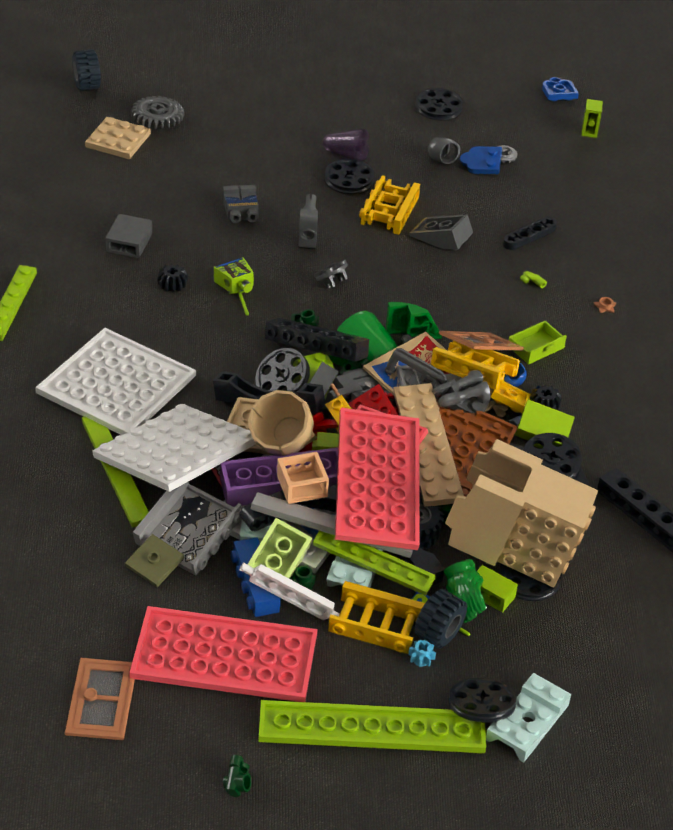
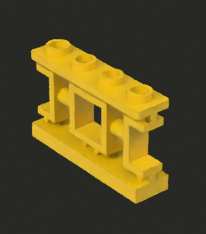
M382 175L380 180L376 181L375 189L371 190L369 199H366L364 208H361L359 218H361V225H365L366 221H368L367 224L371 225L373 220L387 223V229L393 228V233L399 235L419 198L420 184L414 182L412 187H410L411 184L407 183L406 187L403 188L391 185L392 179L385 181V176ZM383 201H384V202H388V203H392V204H396V206H391V205L383 204Z
M454 340L453 343H449L448 351L439 347L434 348L431 358L432 366L462 378L468 376V373L472 370H479L483 374V382L486 381L489 388L497 390L500 383H503L505 374L511 377L517 376L520 362L519 359L494 350L472 349Z

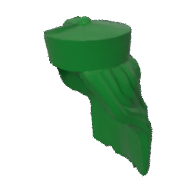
M472 559L456 562L444 569V574L447 578V591L467 603V612L463 623L471 621L477 617V613L480 614L486 610L487 607L480 590L484 580L476 571L475 563Z

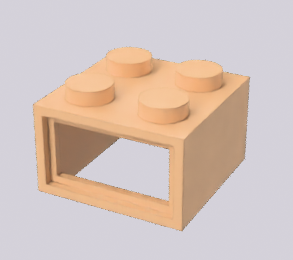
M318 452L278 458L277 477L288 504L328 497L329 478Z

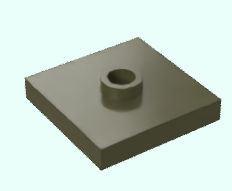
M151 534L125 562V565L158 588L184 559V554L154 534Z

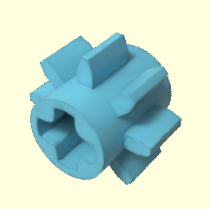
M426 640L414 641V647H409L408 655L411 656L410 662H414L419 667L430 666L431 660H435L436 652L433 651L434 645Z

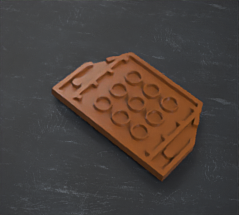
M440 409L439 412L463 494L466 497L473 486L466 478L478 451L487 453L496 439L510 445L518 426L483 411L464 413V410Z

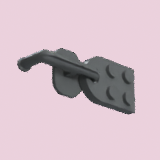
M402 348L394 350L385 367L386 373L393 374L396 372L395 366L399 360L416 370L420 384L431 383L433 389L450 380L455 379L457 381L461 379L456 375L444 374L441 370ZM415 372L409 378L408 385H418ZM471 386L460 388L458 392L470 388ZM471 397L448 407L453 410H464V413L485 412L492 398L488 402L481 403L477 397Z

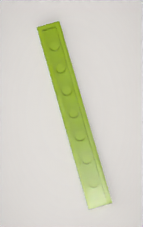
M85 416L82 417V423L95 449L100 447L101 444L113 440L107 427ZM101 461L132 528L137 527L149 511L131 474Z

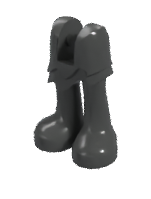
M472 370L468 373V376L457 381L455 379L450 380L432 390L435 397H441L438 400L440 407L455 405L471 397H477L479 402L485 403L491 397L489 385L486 381L483 382V374L479 370ZM471 386L470 388L458 392L460 388Z

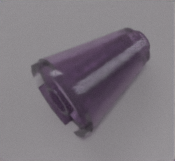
M366 129L330 133L324 137L323 146L328 151L362 161L368 155L369 144H367V139H369V134Z

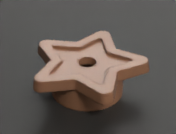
M602 297L599 302H594V306L599 308L600 313L606 311L614 313L615 311L613 307L616 305V302H613L609 297Z

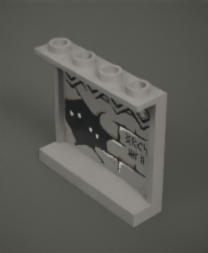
M186 482L170 492L166 491L133 531L136 544L141 546L151 534H154L184 554V559L178 567L196 576L200 570L206 567L212 554L215 555L223 540L228 539L234 526L241 522L242 519L239 514L242 507L240 503L233 507Z

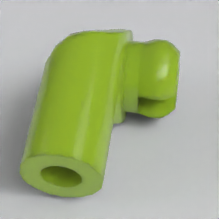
M529 271L523 272V275L520 276L524 283H528L531 280L540 288H544L547 284V281L542 277Z

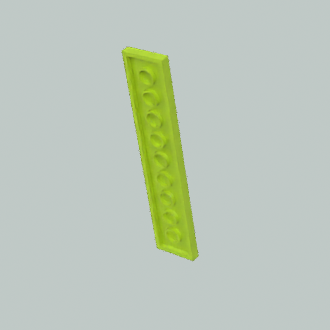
M261 700L259 742L468 753L486 752L485 722L464 719L449 709Z

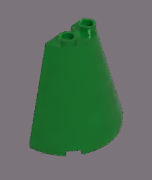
M360 311L353 314L337 329L338 332L369 339L367 359L370 362L398 347L378 318L369 311ZM328 355L331 362L340 366L348 362L347 359Z

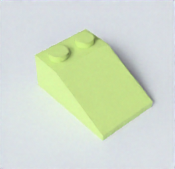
M275 518L247 565L256 568L262 564L290 579L310 548L312 537Z

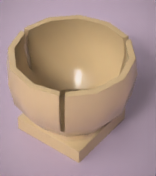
M281 390L270 392L261 396L253 405V410H250L248 426L252 438L257 445L270 454L286 456L297 453L317 438L312 431L314 421L309 405L293 392Z

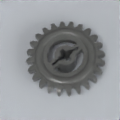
M152 96L151 98L146 97V99L141 98L131 108L134 120H137L138 124L142 122L143 126L148 122L149 128L152 123L155 125V129L158 124L161 125L162 129L164 124L169 128L170 122L172 126H175V123L179 124L184 117L182 105L171 98L167 99V97Z

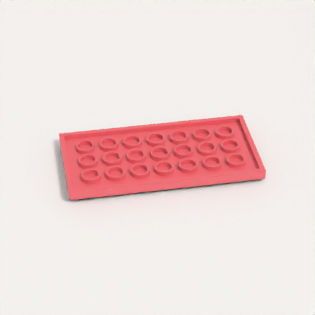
M348 408L340 409L335 540L418 550L420 545L419 418Z
M147 606L130 669V678L305 702L318 629Z

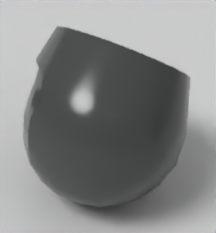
M435 137L428 145V154L437 163L451 164L459 157L460 146L452 139ZM450 143H453L455 147L453 156L450 159H444L449 153Z

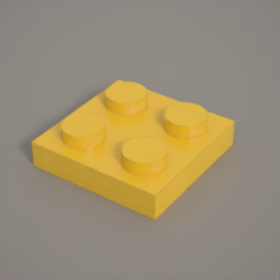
M503 381L497 390L492 389L490 398L498 404L509 406L516 413H522L527 400H530L531 394Z

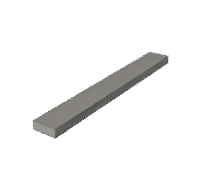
M257 492L251 504V510L335 535L336 516L295 503L288 504L285 500ZM365 544L411 558L413 552L411 549Z

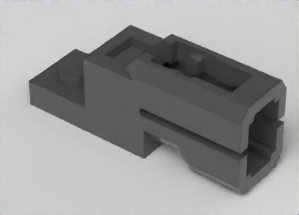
M363 367L343 372L342 375L336 376L333 381L338 392L345 398L347 403L351 402L352 393L371 389L380 384ZM331 386L325 403L337 398Z

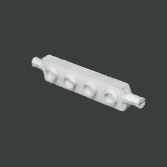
M243 562L239 571L250 575L249 581L321 620L328 619L330 615L338 617L340 613L334 611V602L262 564L253 568Z

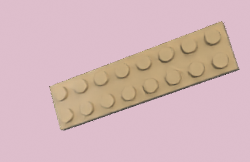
M431 383L393 387L399 416L419 418V425L428 429V434L419 445V491L424 506L454 504L457 495L464 496L437 401L432 392Z

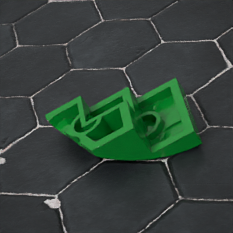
M388 302L386 330L389 334L405 333V335L408 334L414 337L427 332L434 339H442V335L439 334V329L427 309L410 303Z

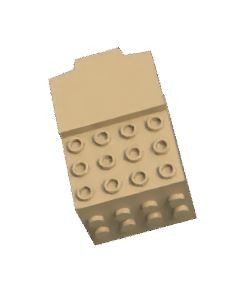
M496 439L487 453L480 451L477 453L466 478L473 484L469 494L466 497L457 495L445 522V524L452 528L448 545L495 566L496 562L504 564L554 588L561 573L565 574L569 565L568 562L570 559L572 560L577 549L576 547L584 536V531L590 525L591 517L596 509L593 503L598 490L541 465L542 459Z

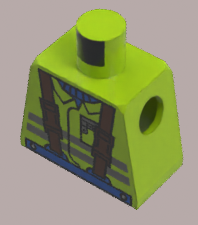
M242 257L214 266V282L231 293L241 290L248 293L254 285L253 271Z

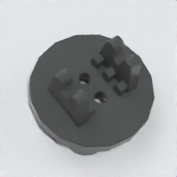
M345 259L338 263H332L326 266V270H320L314 276L317 281L322 280L327 289L335 287L334 275L337 276L340 282L348 279L345 272L348 264Z

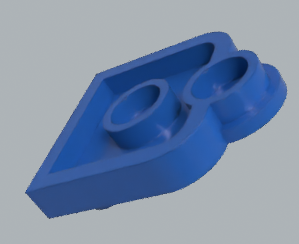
M552 77L550 80L544 81L542 85V90L548 100L578 99L579 93L574 84L569 80Z
M473 147L469 152H465L460 156V162L472 174H499L502 147Z

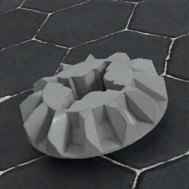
M506 145L497 146L502 147V163L515 161L517 151L514 148Z

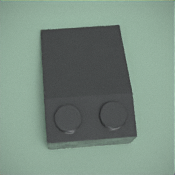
M468 214L425 217L409 232V235L443 250L451 249L453 251L459 249L468 240L473 230Z

